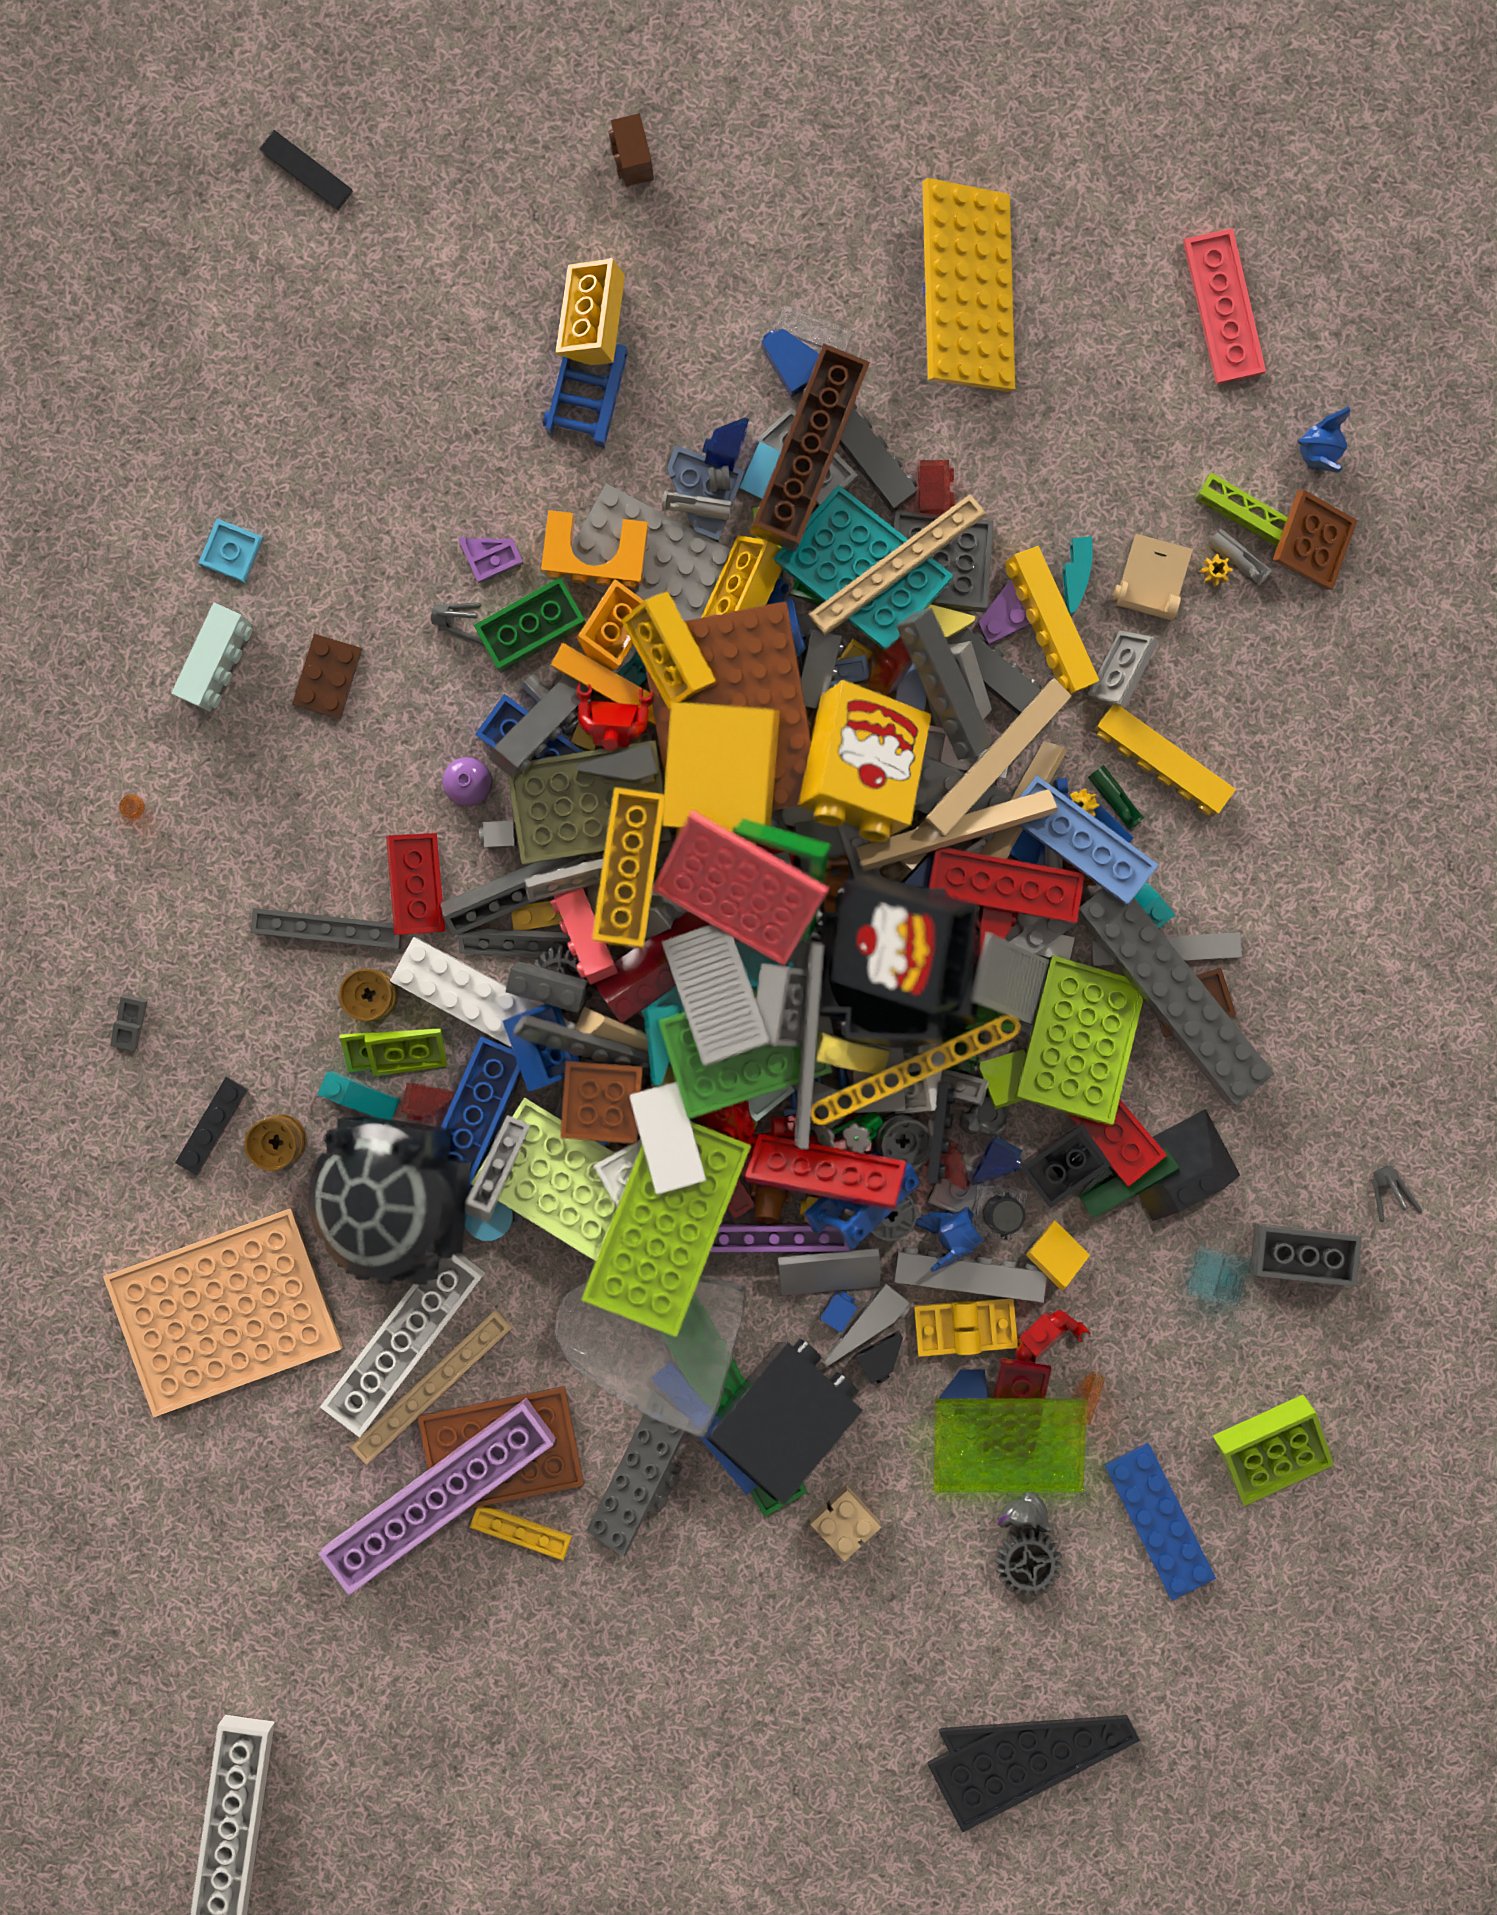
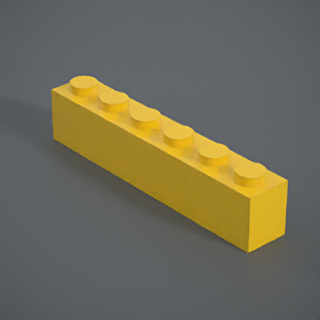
M1039 545L1014 554L1004 562L1006 573L1012 580L1017 598L1022 602L1027 620L1031 623L1036 633L1037 642L1042 647L1047 664L1052 669L1056 680L1071 695L1099 682L1100 680Z
M1111 705L1094 728L1098 732L1097 737L1105 743L1110 741L1118 746L1117 751L1127 758L1132 756L1138 761L1137 765L1146 772L1153 771L1158 775L1157 780L1167 787L1172 785L1178 789L1177 794L1186 801L1193 800L1198 804V810L1208 816L1210 814H1219L1236 790L1120 706Z

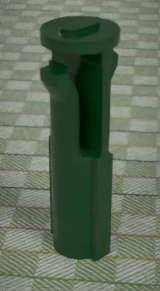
M1104 765L1088 777L1106 802L1110 804L1124 822L1128 830L1137 826L1145 818Z

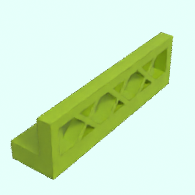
M1211 472L1195 499L1277 547L1283 531L1270 522L1280 520L1286 524L1288 517ZM1211 481L1221 485L1223 495L1208 487ZM1238 495L1242 498L1244 507L1228 499V497ZM1258 507L1263 510L1265 520L1250 512L1249 509Z

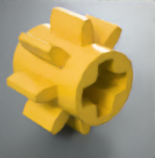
M1218 554L1214 556L1213 561L1207 558L1204 561L1207 567L1200 570V573L1205 574L1206 577L1204 583L1211 581L1214 587L1219 584V580L1226 583L1229 580L1226 574L1233 571L1232 568H1228L1227 562L1229 559H1219ZM1219 567L1220 571L1215 575L1212 571L1214 568Z
M1087 789L1080 790L1079 793L1074 792L1070 794L1073 799L1071 801L1093 817L1096 815L1093 810L1100 806V804L1096 803V794L1087 793Z

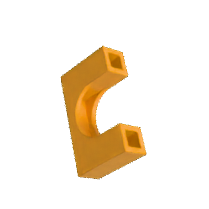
M548 510L541 565L543 575H547V578L552 580L559 577L571 578V581L577 583H586V580L596 581V584L602 586H610L613 580L616 579L628 589L642 586L649 530L648 522L623 519L620 545L616 555L605 564L592 566L581 562L573 554L574 514Z

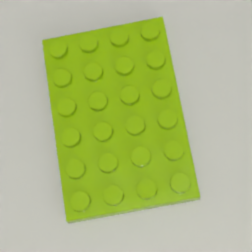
M1055 955L1050 957L1015 1098L1112 1126L1114 1124L1143 1003L1142 996L1125 976Z

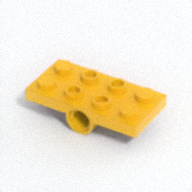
M1004 1297L914 1305L919 1357L955 1353L958 1355H973L981 1353V1351L1018 1348L1014 1298Z

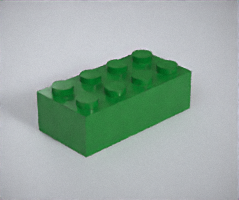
M559 577L473 626L500 673H503L585 626L586 622L562 578Z

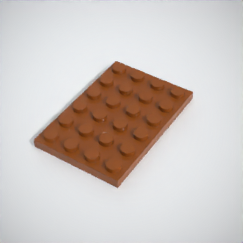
M565 1386L418 1416L428 1470L527 1398L556 1437L554 1444L466 1509L584 1486Z

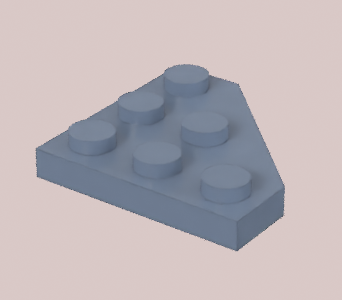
M675 445L667 466V471L678 494L731 501V509L745 475V471L728 465L731 491L719 489L717 492L711 493L708 468L721 469L723 466H727V464ZM687 513L696 533L719 542L727 520Z

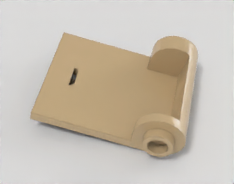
M1135 534L1121 584L1116 585L1112 599L1116 600L1115 605L1173 621L1179 608L1181 599L1179 595L1193 549Z

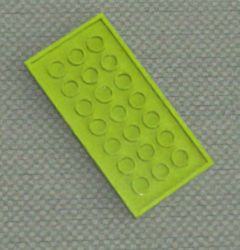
M692 1122L690 1124L706 1180L656 1194L642 1144L581 1298L582 1301L677 1337L751 1145Z

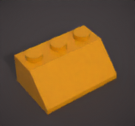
M616 579L613 580L577 636L586 656L611 671L620 666L633 645L621 620L644 601Z

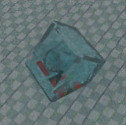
M1199 1245V1249L1194 1257L1195 1264L1192 1275L1188 1280L1187 1294L1210 1302L1238 1306L1251 1258Z

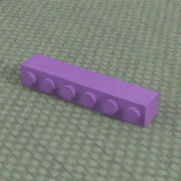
M809 1223L720 1224L710 1252L850 1251L840 1230L828 1225L818 1234L812 1230Z

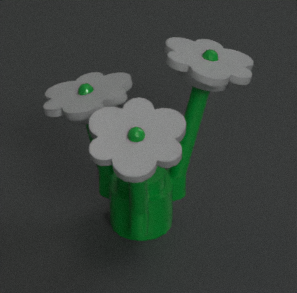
M867 1112L864 1116L858 1114L854 1119L832 1130L825 1127L824 1124L816 1125L814 1130L817 1134L818 1142L827 1147H833L834 1135L843 1131V1135L847 1139L846 1144L849 1147H854V1149L848 1148L845 1150L864 1153L871 1140L877 1135L876 1131L883 1125V1121L876 1112Z

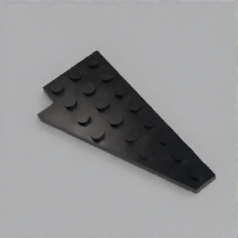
M1127 1715L940 1728L939 1733L948 1751L928 1761L927 1764L963 1833L1139 1742L1140 1739Z

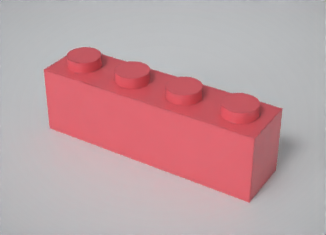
M584 888L553 895L555 899L550 900L556 914L561 913L563 920L559 921L564 935L569 934L571 942L567 944L572 956L577 955L580 963L576 964L581 978L586 977L591 985L617 974L618 971L607 944L592 941L595 915Z

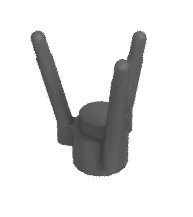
M443 603L442 605L435 604L433 606L431 622L432 624L439 625V630L448 631L484 645L480 638L449 626V624L454 623L455 617L478 618V614L455 612L454 609L479 608L481 603Z
M1392 1165L1373 1172L1375 1178L1370 1180L1374 1187L1380 1222H1384V1211L1379 1186H1382L1383 1190L1391 1188L1402 1209L1407 1210L1404 1199L1396 1186L1399 1185L1419 1213L1422 1212V1208Z

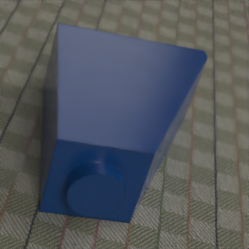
M783 328L779 331L772 330L765 334L763 340H761V348L790 398L806 389L819 353Z

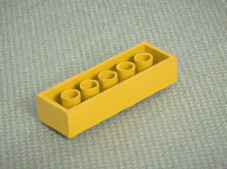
M614 788L592 937L593 942L643 949L665 795Z

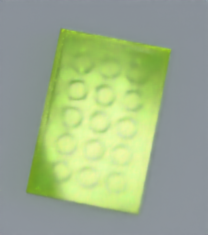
M1086 1398L935 1399L933 1492H1083L1087 1423Z

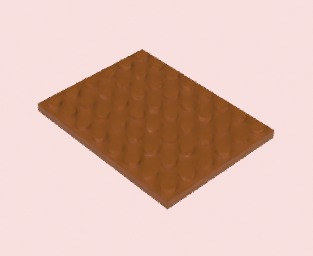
M780 602L684 621L716 681L682 703L780 711L772 811L798 806L811 746V735L788 603ZM646 668L650 695L651 690L654 695L652 707L666 780L671 708L668 709Z

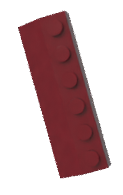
M688 911L676 919L670 929L644 941L643 949L634 948L616 960L614 964L618 971L617 974L594 983L620 1023L676 986L662 942L711 925L710 923ZM733 937L735 944H737L740 940Z

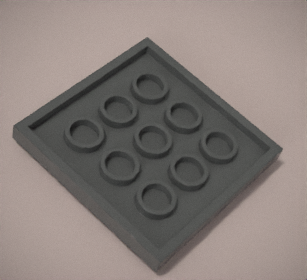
M895 510L893 528L909 540L941 515ZM981 519L931 556V558L953 574L952 581L931 605L947 609L986 613L994 521Z

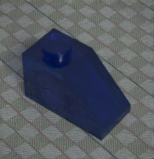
M742 418L714 429L711 439L706 438L702 451L706 453L704 464L720 469L728 465L729 472L733 473L747 433L748 418Z
M995 1136L990 1140L969 1184L975 1186L1005 1177L1012 1171L1016 1172L1022 1162V1159L1019 1158L1022 1150Z

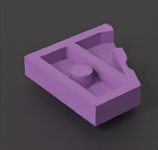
M458 538L478 583L524 564L513 539Z
M1012 580L1007 583L977 623L988 645L1031 625L1027 620L1022 602L1017 598Z

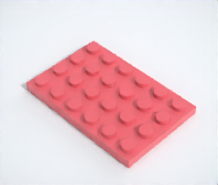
M692 810L652 890L785 966L828 888Z

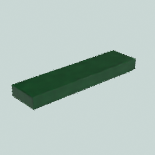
M1167 1148L1163 1149L1167 1156L1129 1187L1116 1176L1080 1197L1082 1204L1093 1221L1180 1171L1179 1166Z

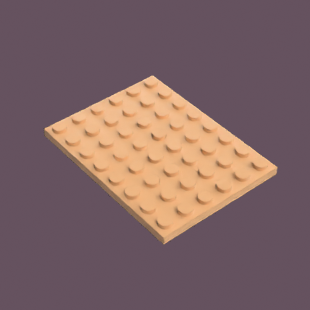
M293 1207L103 1276L153 1417L343 1348Z

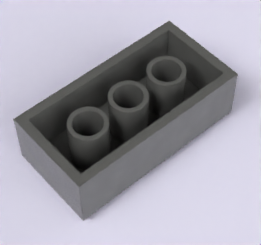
M924 755L914 808L929 814L966 773ZM991 784L965 814L1011 800L1012 795L1006 790ZM995 832L980 837L991 841Z
M1255 1223L1250 1273L1261 1277L1357 1287L1362 1237L1353 1233Z

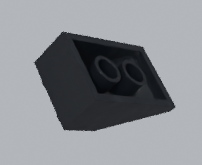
M1080 1124L1019 1163V1166L1051 1209L1110 1167L1111 1163L1084 1126Z

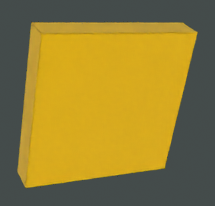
M1054 1220L1044 1230L1026 1256L1060 1290H1063L1068 1286L1090 1254Z

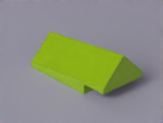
M443 1029L340 1035L348 1072L372 1070L373 1076L447 1067Z

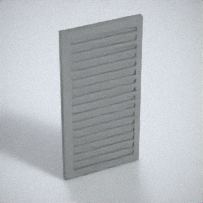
M711 924L662 942L704 1066L770 1044L733 936Z
M986 933L971 1001L1033 1025L1050 960L991 933Z

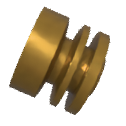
M368 968L355 970L348 974L340 985L338 993L340 1005L345 1013L353 1019L361 1021L382 1019L389 1015L396 1006L398 999L397 985L391 982V977L383 971ZM368 989L376 992V995L373 996V1001L366 999L365 995L369 993Z
M286 1114L272 1115L253 1124L247 1131L244 1140L245 1153L249 1161L257 1168L265 1171H276L297 1161L304 1153L307 1145V1135L302 1123L295 1117ZM278 1136L279 1140L283 1141V1144L279 1145V1142L275 1141V1138Z

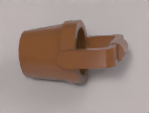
M751 1182L750 1196L755 1198L754 1219L764 1224L779 1223L783 1204H789L791 1193L788 1192V1189L785 1192L776 1187L761 1186L756 1188L757 1183Z

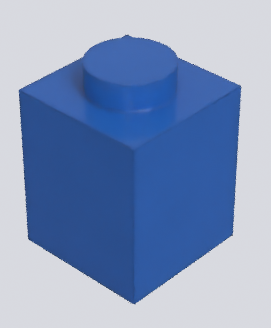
M835 1291L821 1313L820 1320L842 1333L858 1308L854 1303L855 1298L845 1291H842L841 1294Z

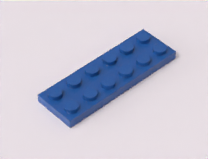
M1147 1442L1105 1463L1104 1466L1170 1599L1174 1600L1216 1579L1150 1444Z

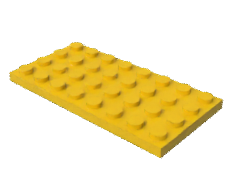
M927 178L922 183L928 380L1006 392L1015 390L1010 194Z

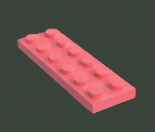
M1233 228L1184 239L1183 245L1216 385L1263 375L1266 372Z

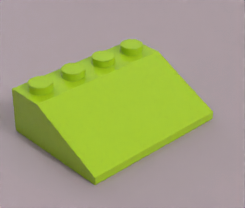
M1304 1394L1213 1435L1219 1454L1243 1506L1334 1466L1317 1413Z

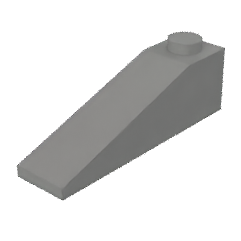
M507 1115L466 1202V1214L489 1223L529 1131L530 1124Z
M884 1281L823 1359L824 1363L829 1366L893 1324L897 1318L903 1319L910 1309L907 1307L910 1303L908 1299Z

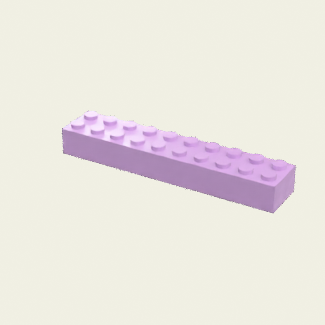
M525 1398L325 1545L319 1556L346 1593L350 1595L551 1447L556 1437L529 1400Z

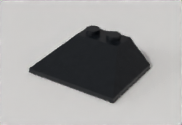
M1206 1109L1153 1136V1139L1162 1149L1167 1148L1179 1166L1180 1171L1140 1193L1139 1197L1152 1221L1181 1212L1226 1188L1240 1176Z

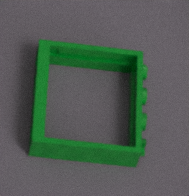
M742 819L737 827H733L732 833L745 841L749 839L811 858L809 878L823 885L831 845L746 819ZM819 906L802 934L801 941L808 942L815 930Z

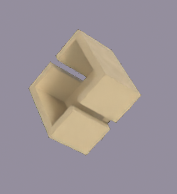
M846 1484L830 1498V1505L833 1510L830 1511L829 1505L825 1503L810 1517V1525L844 1562L861 1547V1539L865 1543L881 1528L880 1520Z

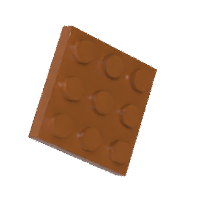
M1297 490L1273 561L1326 590H1332L1357 520L1306 490Z
M566 1061L560 1138L637 1143L638 1125L629 1095L641 1092L643 1067Z

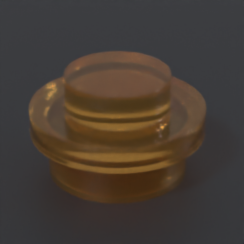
M129 794L121 799L119 810L124 817L136 819L143 814L145 804L141 797Z

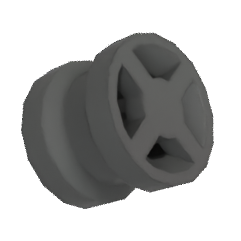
M728 465L723 466L721 469L708 468L711 493H715L719 489L731 491Z

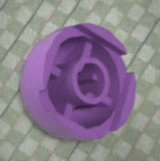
M463 757L454 760L447 766L443 773L442 784L444 792L451 801L460 806L469 807L478 805L487 798L491 792L492 779L491 773L484 763L476 758Z

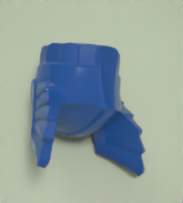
M1349 407L1325 417L1320 423L1308 429L1301 439H1298L1301 455L1308 467L1339 473L1343 469L1342 466L1335 462L1347 450V442L1340 430V425L1350 415L1351 410Z
M964 1207L953 1214L948 1212H930L917 1218L915 1225L926 1229L932 1234L938 1233L940 1243L950 1251L930 1268L932 1272L946 1267L974 1252V1249L985 1241L971 1223L974 1213L969 1207Z

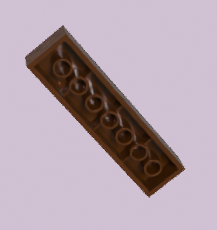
M823 343L749 534L794 552L797 551L870 364L869 361Z

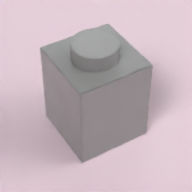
M483 822V828L479 829L480 843H484V847L487 849L517 847L515 822Z

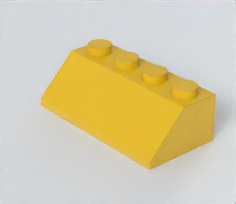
M613 259L568 265L556 347L557 355L588 365L613 363L625 274Z
M737 535L701 618L765 606L782 570L773 560L781 548L767 540Z
M668 591L644 600L621 620L668 709L671 708L672 702L682 703L716 681Z

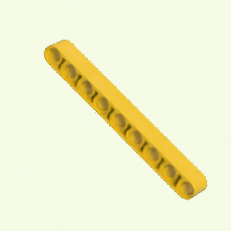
M1000 1016L941 1045L935 1046L816 1101L811 1106V1118L817 1124H826L1013 1038L1019 1032V1022L1013 1016ZM1008 1019L1013 1023L1014 1027L1011 1033L1004 1034L1000 1029V1025L1004 1020ZM982 1030H986L990 1034V1041L985 1045H981L977 1041V1035ZM958 1041H963L967 1045L966 1053L961 1056L954 1052V1045ZM934 1052H941L944 1055V1062L940 1066H934L930 1061L931 1055ZM913 1062L921 1066V1072L916 1077L909 1076L907 1072V1067ZM889 1073H894L898 1077V1083L894 1087H887L884 1084V1077ZM871 1084L874 1086L875 1093L871 1098H865L861 1095L860 1091L863 1085ZM844 1094L852 1099L851 1106L846 1109L840 1108L837 1104L838 1098ZM823 1105L828 1108L829 1115L825 1119H818L814 1115V1110L817 1106Z

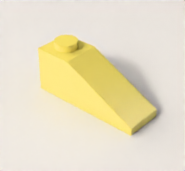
M818 1031L815 1048V1059L817 1061L872 1074L885 1070L890 1051L863 1043H852L846 1038Z

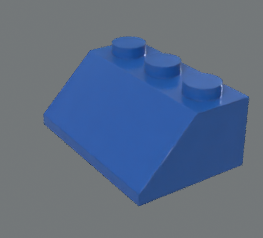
M549 1004L519 1013L502 1021L528 1092L564 1079L566 1061L580 1062L578 1056L570 1052L552 1049L546 1045L528 1042L514 1036V1027L524 1015L566 1027L560 1008Z

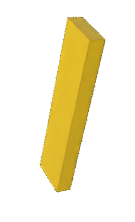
M487 1505L476 1508L470 1525L471 1529L562 1561L565 1558L572 1535Z

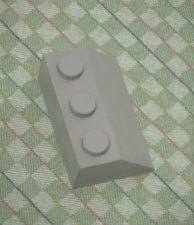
M972 642L950 644V649L982 719H984L992 708ZM926 692L936 727L942 728L943 726Z
M762 964L759 974L758 994L755 1001L770 1044L802 1046L808 970Z

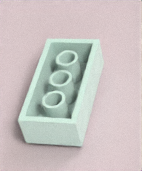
M213 602L171 693L206 711L211 712L213 708L216 709L221 701V695L219 694L223 685L227 686L231 680L232 673L230 670L233 664H237L242 656V650H240L242 644L251 637L253 628H251L252 623L241 614Z

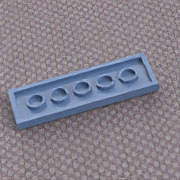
M1036 776L1019 798L1050 789L1057 805L1058 813L1022 823L1018 826L1128 906L1158 868L1159 864L1039 776Z

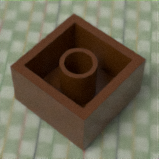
M640 113L611 120L612 130H609L608 134L616 163L618 179H624L625 187L654 180L652 160Z

